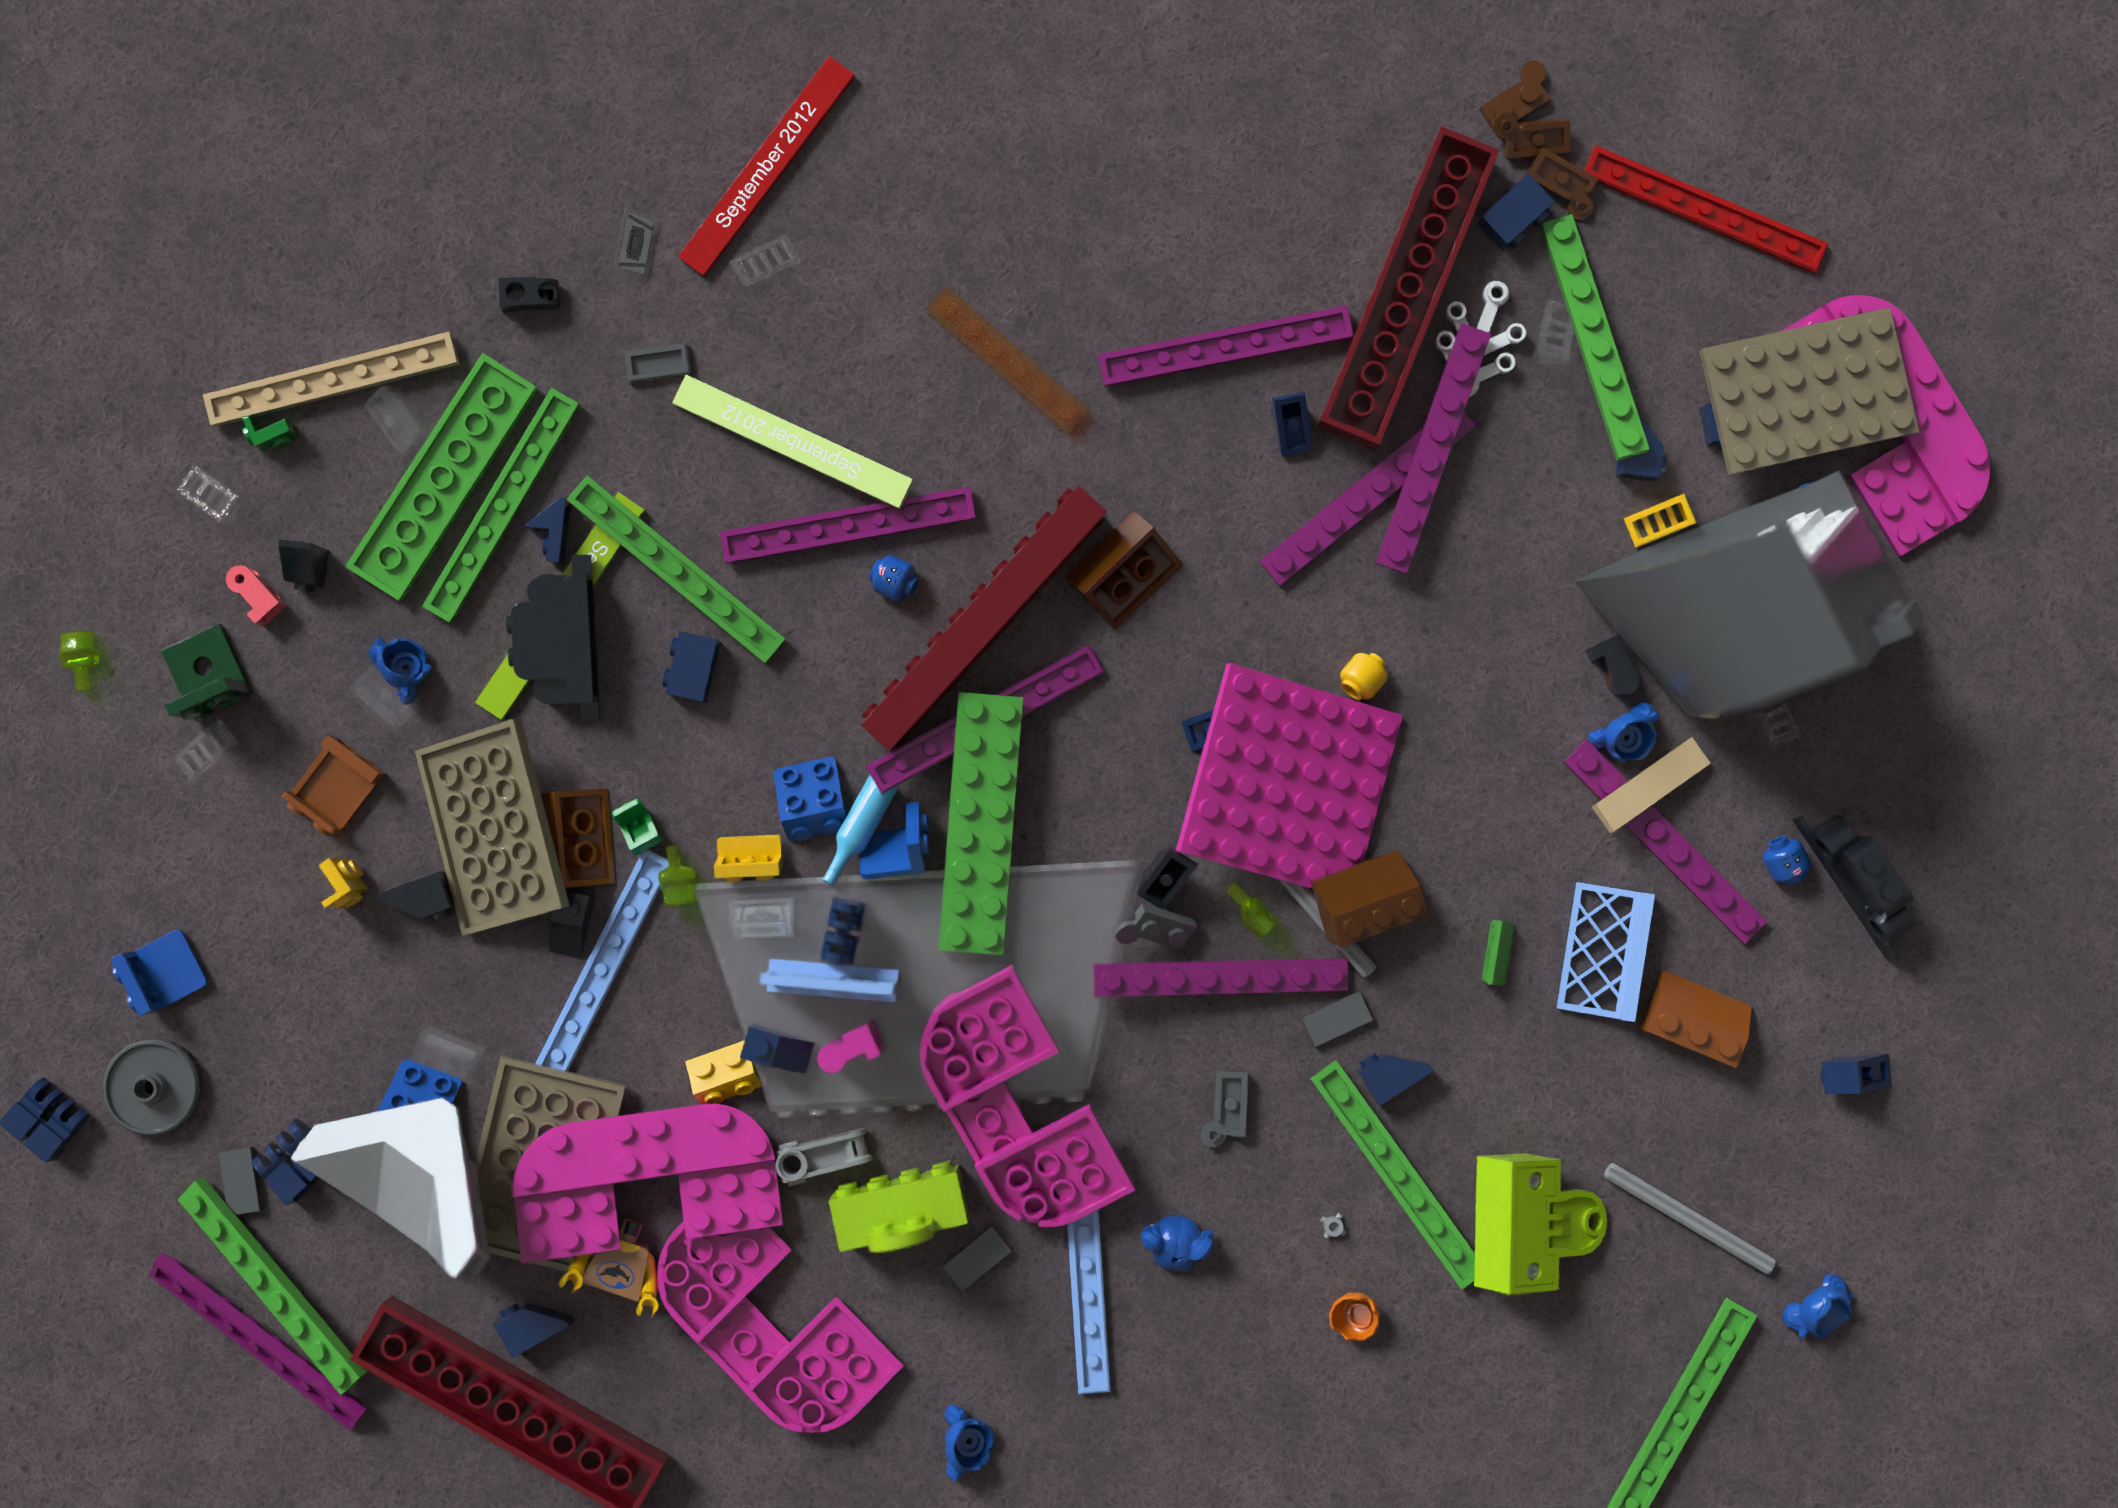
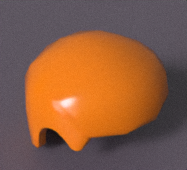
M1346 1293L1334 1302L1329 1312L1331 1329L1339 1332L1347 1341L1367 1340L1376 1333L1381 1323L1378 1305L1364 1293Z

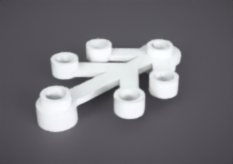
M1492 281L1484 288L1482 299L1485 306L1477 329L1489 332L1498 307L1504 305L1508 300L1509 290L1503 282ZM1494 288L1499 289L1502 292V297L1494 298L1491 290ZM1459 301L1452 302L1446 309L1447 319L1453 322L1456 331H1458L1461 323L1469 325L1465 318V305ZM1458 307L1461 310V316L1454 317L1450 312L1451 308ZM1514 323L1507 328L1506 332L1490 338L1484 355L1508 344L1520 343L1526 336L1525 327L1519 323ZM1511 329H1518L1521 337L1514 339L1510 334ZM1449 331L1439 333L1435 339V346L1439 351H1442L1446 362L1455 340V336ZM1443 336L1448 337L1451 342L1450 346H1442L1440 338ZM1502 353L1496 358L1494 363L1479 368L1469 397L1477 392L1481 381L1499 373L1506 374L1510 372L1515 366L1514 357L1509 353ZM1501 358L1509 360V368H1502L1499 361Z

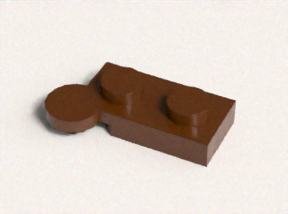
M1534 60L1526 62L1520 71V82L1479 108L1491 129L1493 119L1501 112H1510L1520 121L1551 100L1541 85L1546 76V69L1541 62Z
M1501 112L1493 119L1492 129L1494 133L1500 138H1505V157L1507 159L1537 156L1542 147L1554 154L1571 152L1570 120L1568 118L1518 123L1517 118L1510 112Z
M1542 147L1527 174L1529 173L1537 183L1569 200L1567 210L1570 215H1573L1574 219L1583 220L1588 218L1593 211V202L1588 197V194L1592 191L1598 178Z

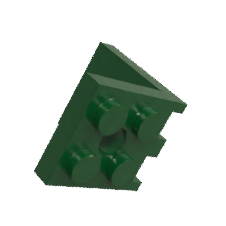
M217 624L161 650L182 696L164 704L170 717L182 718L183 720L191 719L194 722L202 721L211 717L213 710L235 706L242 702L241 697L253 694L221 624ZM204 657L209 658L212 662V670L207 675H201L197 670L198 661Z

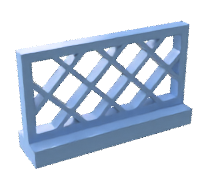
M1576 882L1557 1002L1558 1009L1635 1022L1655 898L1654 894ZM1582 890L1596 892L1603 901V904L1587 913L1580 903ZM1601 893L1612 894L1614 896L1606 900ZM1619 896L1633 898L1631 912L1621 919L1609 904ZM1606 906L1617 922L1601 932L1590 916ZM1580 908L1585 916L1577 921ZM1630 917L1629 928L1627 929L1623 921ZM1588 919L1598 935L1582 945L1575 935L1576 926ZM1620 924L1627 934V941L1615 950L1604 935ZM1601 937L1612 953L1596 964L1585 948ZM1575 940L1580 948L1572 953ZM1623 949H1625L1624 960L1618 955ZM1583 951L1593 964V967L1577 976L1570 967L1571 958ZM1615 956L1622 965V973L1610 982L1599 966ZM1596 969L1607 985L1591 995L1581 982V979ZM1570 971L1575 979L1567 984ZM1620 980L1619 992H1617L1613 985ZM1578 982L1588 998L1578 1005L1564 1003L1566 989ZM1610 987L1617 997L1616 1011L1601 1009L1594 998ZM1589 1001H1592L1596 1008L1586 1007L1584 1005L1587 1004Z
M771 958L769 959V970L761 973L760 984H767L768 992L896 1003L899 970Z

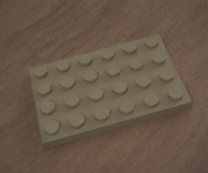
M1890 307L1707 347L1699 351L1728 475L1913 435L1919 432Z
M521 718L511 719L416 750L415 754L462 936L569 907Z
M507 1056L500 1057L475 1160L488 1253L521 1261L515 1200L513 1198V1181L518 1163L527 1148L539 1136L557 1126L620 1116L627 1085ZM574 1256L531 1263L568 1272L569 1265Z

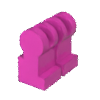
M873 1019L847 1031L842 1035V1039H834L819 1051L817 1059L822 1070L828 1073H836L844 1068L854 1057L865 1053L868 1060L881 1055L887 1048Z

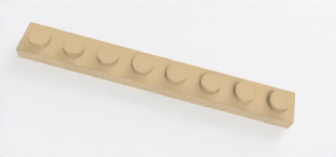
M445 332L203 394L210 425L218 427L241 421L243 417L248 415L253 418L452 367L460 363L453 335L450 332Z

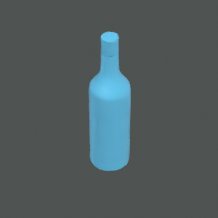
M869 775L837 833V852L823 878L824 882L834 886L848 860L854 855L863 852L896 794L899 785L880 794Z

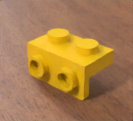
M780 835L719 837L717 839L718 858L714 864L715 878H723L725 882H737L743 880V877L755 876L756 880L765 881L774 879L775 875L780 874L783 867Z
M347 857L328 858L319 864V867L336 890V893L321 902L324 908L336 907L339 910L346 907L348 909L363 899L361 894L368 888L361 879L363 871L355 860L351 859L349 861Z
M744 1041L685 1061L693 1095L700 1104H720L727 1098L749 1094L755 1088L762 1086L761 1079L756 1073L754 1062L739 1058Z

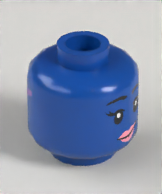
M888 555L883 559L879 558L873 565L869 580L872 582V587L876 593L898 602L906 598L907 595L912 596L919 584V579L916 578L915 566L894 555Z
M1779 836L1769 841V847L1764 851L1762 859L1773 881L1789 886L1804 880L1807 877L1806 872L1811 867V862L1800 840Z

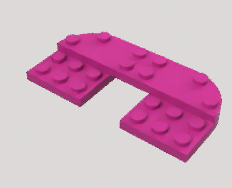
M1866 295L1841 297L1825 304L1784 330L1891 308L1919 432L1902 437L1905 441L1904 443L1850 474L1848 477L1893 551L1899 557L1953 524L1962 521L1974 511L1982 500L1989 482L1990 460L1988 450L1981 434L1909 318L1891 303L1876 297Z
M1011 965L958 994L956 992L950 994L935 1007L923 1030L920 1047L921 1067L930 1089L943 1112L946 1111L975 1162L978 1174L997 1205L1008 1215L1019 1221L1023 1219L1028 1222L1038 1223L1039 1227L1062 1226L1079 1220L1135 1191V1185L1090 1104L1033 1132L1005 1080L1059 1053V1048L1016 970Z
M701 1104L573 1122L557 1126L545 1132L527 1148L521 1157L513 1181V1198L515 1200L521 1264L621 1249L614 1183L678 1174L686 1240L783 1225L775 1157L766 1133L746 1113L721 1104Z
M683 1221L666 1241L659 1258L657 1271L658 1288L664 1306L673 1319L778 1425L801 1433L825 1432L835 1429L851 1420L903 1367V1364L837 1296L791 1342L745 1297L791 1251L787 1244L770 1227L686 1240Z

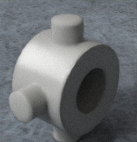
M1340 1213L1336 1216L1328 1218L1323 1216L1320 1222L1323 1223L1324 1237L1326 1239H1329L1331 1236H1344L1346 1234L1341 1221L1343 1215Z

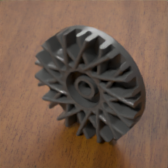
M147 1039L126 1046L113 1057L104 1074L102 1089L108 1112L120 1126L140 1135H160L181 1127L183 1123L190 1120V1115L197 1111L196 1106L200 1105L201 1102L198 1099L199 1095L203 1093V1089L200 1088L203 1080L199 1078L201 1069L196 1068L198 1062L190 1058L189 1054L191 1053L184 1051L183 1046H177L170 1040ZM150 1082L154 1088L153 1092L149 1089Z

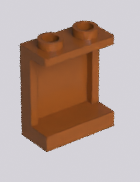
M327 735L320 744L324 747L294 788L291 791H285L282 795L289 802L287 807L292 812L301 817L304 814L314 821L312 826L326 836L329 834L341 835L386 775L384 771L339 737Z

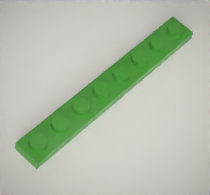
M1573 215L1543 222L1540 227L1616 461L1647 453L1650 448Z
M551 387L422 607L453 624L581 406L578 402Z
M588 475L566 499L764 663L768 662L786 640Z
M1337 1060L1333 1061L1310 1078L1459 1288L1461 1290L1474 1281V1251Z
M202 1177L194 1181L180 1196L178 1201L339 1394L343 1395L367 1371L350 1360L351 1352L206 1179Z
M1725 1298L1607 1508L1650 1507L1756 1320L1757 1315L1729 1298Z

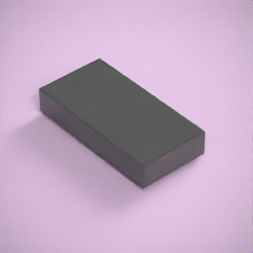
M687 343L624 351L629 384L692 375Z
M1356 991L1301 1017L1314 1047L1373 1021L1360 991Z
M253 1146L219 1152L225 1201L235 1215L263 1210L258 1174L252 1165V1160L255 1158Z
M991 1225L944 1263L942 1267L963 1292L1010 1254L1012 1249L995 1227Z

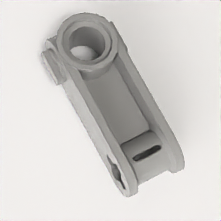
M860 1128L798 1144L796 1140L778 1145L779 1150L775 1151L777 1158L776 1171L782 1178V1182L792 1186L807 1182L806 1178L873 1160L872 1155L868 1154L864 1138L866 1129ZM853 1141L855 1142L857 1154L855 1152ZM790 1155L797 1156L801 1161V1168L797 1171L788 1170L784 1164L785 1158Z

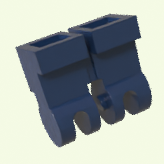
M840 897L832 899L827 926L834 927L837 931H825L820 955L821 960L854 965L860 936L851 935L850 931L861 932L867 903Z
M43 1077L35 1082L21 1100L16 1102L0 1119V1126L18 1141L26 1140L23 1145L47 1163L58 1159L69 1141L88 1120L90 1114L81 1109L69 1119V1113L76 1106V1103L72 1099H68L55 1109L50 1119L47 1118V1113L58 1105L64 1093L60 1089H55L44 1098L45 1092L52 1083Z
M294 1119L288 1125L295 1140L290 1134L282 1131L276 1138L283 1149L275 1143H269L265 1147V1151L272 1162L263 1154H258L252 1160L255 1170L269 1182L268 1186L285 1205L296 1203L316 1183L315 1180L320 1179V1177L295 1161H291L285 1152L287 1151L293 1156L299 1143L311 1131L299 1119Z

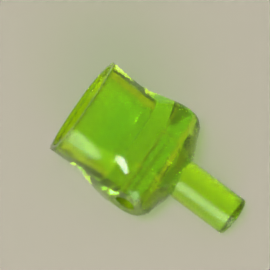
M74 631L59 634L61 640L59 649L61 666L64 669L74 671L76 691L90 690L88 669L99 663V654L94 643V631Z
M679 845L666 847L669 867L658 873L664 906L697 902L694 868L681 864Z
M1235 882L1227 887L1225 891L1241 906L1244 927L1254 931L1261 938L1264 937L1275 926L1278 918L1267 910L1258 897H1249Z

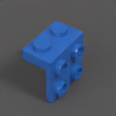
M821 758L777 768L774 771L780 821L788 842L794 840L802 841L812 836L825 833L833 834L839 831L848 813L842 798L835 758Z
M919 802L906 803V828L874 832L863 852H860V874L863 879H879L882 877L925 872V854H929V842L927 834L924 835V833H929L927 814H921Z
M174 930L135 951L120 953L111 958L114 965L112 968L113 974L117 981L124 985L128 993V1004L134 1012H138L139 1016L154 1014L204 988L208 984V978L182 930Z
M409 1059L403 1060L377 1112L440 1098L453 1105L461 1089L462 1080L458 1076Z

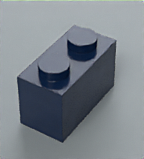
M1528 173L1482 215L1477 224L1502 251L1509 245L1516 248L1528 236L1525 232L1527 228L1532 224L1539 227L1551 215L1548 209L1555 201Z
M680 631L678 638H673L670 647V656L674 657L671 669L666 668L662 686L666 687L665 693L707 703L721 641Z

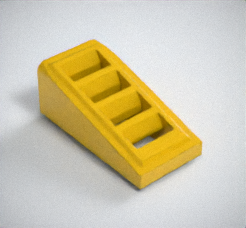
M1685 494L1624 518L1635 548L1696 523ZM1674 504H1678L1684 519L1680 523H1678L1671 507ZM1662 509L1666 510L1672 524L1668 528L1665 527L1659 512ZM1650 514L1654 515L1660 529L1656 533L1653 532L1647 517ZM1638 519L1642 520L1648 534L1644 538L1641 537L1635 522Z

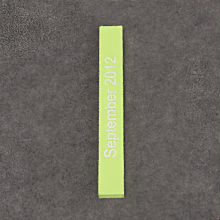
M685 375L672 402L688 412L900 510L914 482L913 479L688 375Z

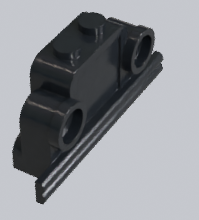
M592 554L572 555L573 574H543L534 578L527 588V595L531 602L516 604L511 611V615L507 616V634L512 635V648L508 649V663L510 667H514L515 674L519 678L534 680L533 693L540 702L544 704L579 703L581 721L600 720Z
M1840 815L1832 816L1813 830L1803 816L1793 819V822L1885 959H1891L1896 956L1890 945L1896 942L1897 938L1915 927V921L1905 907L1913 902L1914 898L1879 844L1871 836H1858L1849 823Z

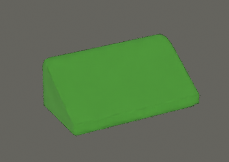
M1499 920L1491 921L1481 979L1483 983L1499 986L1505 985L1514 923Z

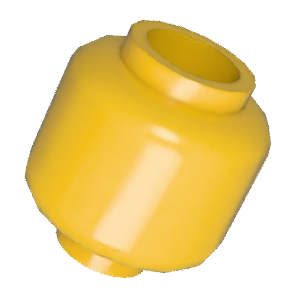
M1365 653L1355 654L1340 673L1343 691L1358 701L1373 698L1388 678L1384 668L1386 665L1384 660L1374 653H1370V655Z

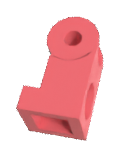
M238 565L228 571L226 575L227 586L233 592L241 594L253 608L247 613V616L255 624L264 627L287 606L254 569Z

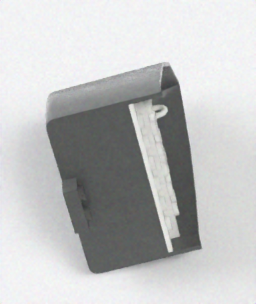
M1841 470L1811 484L1730 513L1653 544L1575 580V583L1685 713L1691 717L1721 719L1767 707L1863 670L1882 646L1913 634L1925 617L1916 599L1908 603L1906 602Z

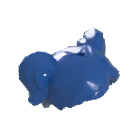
M376 638L374 640L375 644L369 647L370 660L377 666L384 680L390 686L398 689L397 695L400 697V701L404 705L412 704L417 696L416 687L431 673V665L427 663V654L424 648L406 638H397L388 643L381 638Z
M1646 702L1638 703L1631 709V713L1627 712L1612 720L1606 729L1600 728L1597 731L1593 730L1588 734L1589 742L1598 748L1605 747L1609 754L1620 764L1627 763L1629 759H1643L1651 752L1657 742V733L1653 723L1658 720L1660 715L1658 712H1654L1652 704Z
M1175 1214L1166 1216L1157 1225L1145 1226L1143 1232H1141L1143 1246L1148 1250H1152L1153 1258L1157 1265L1171 1271L1190 1270L1193 1268L1196 1260L1202 1261L1208 1258L1214 1249L1212 1241L1213 1231L1205 1230L1202 1232L1193 1220L1185 1216H1177Z
M1827 1274L1823 1279L1822 1286L1815 1289L1810 1295H1807L1801 1304H1787L1783 1310L1782 1320L1787 1327L1799 1333V1338L1805 1339L1808 1333L1817 1338H1825L1833 1333L1836 1327L1843 1325L1851 1317L1850 1300L1854 1298L1852 1292L1848 1293L1846 1284L1840 1276Z
M948 1405L944 1413L946 1423L951 1426L945 1435V1456L948 1459L946 1473L948 1478L956 1482L958 1478L964 1476L965 1472L980 1470L982 1466L989 1462L991 1457L989 1450L994 1446L995 1439L993 1431L987 1422L967 1418L966 1412L962 1407ZM967 1438H971L970 1443H966Z

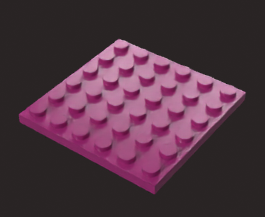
M1227 663L1176 850L1308 888H1312L1310 882L1312 880L1364 862L1403 715L1236 664Z

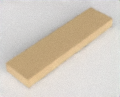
M1691 737L1596 803L1592 808L1609 833H1612L1711 763L1693 737Z

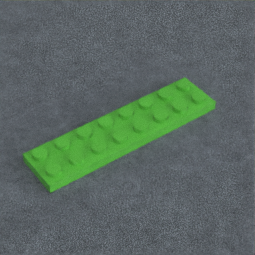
M482 353L345 567L402 602L536 394L538 388Z
M958 693L938 948L940 951L1003 955L1023 697Z

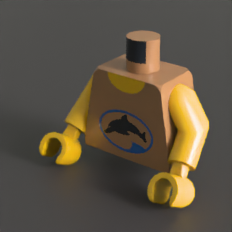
M625 1218L619 1232L621 1249L574 1256L569 1265L568 1272L559 1281V1286L562 1288L567 1279L574 1283L572 1294L584 1283L637 1302L641 1297L636 1314L640 1316L642 1306H649L652 1309L651 1318H653L658 1309V1302L655 1299L658 1287L655 1257L649 1253L648 1246L637 1242L643 1224Z

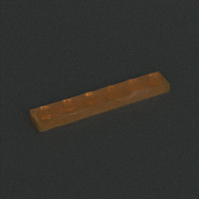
M945 286L925 308L928 314L1067 435L1089 412V409L949 287Z

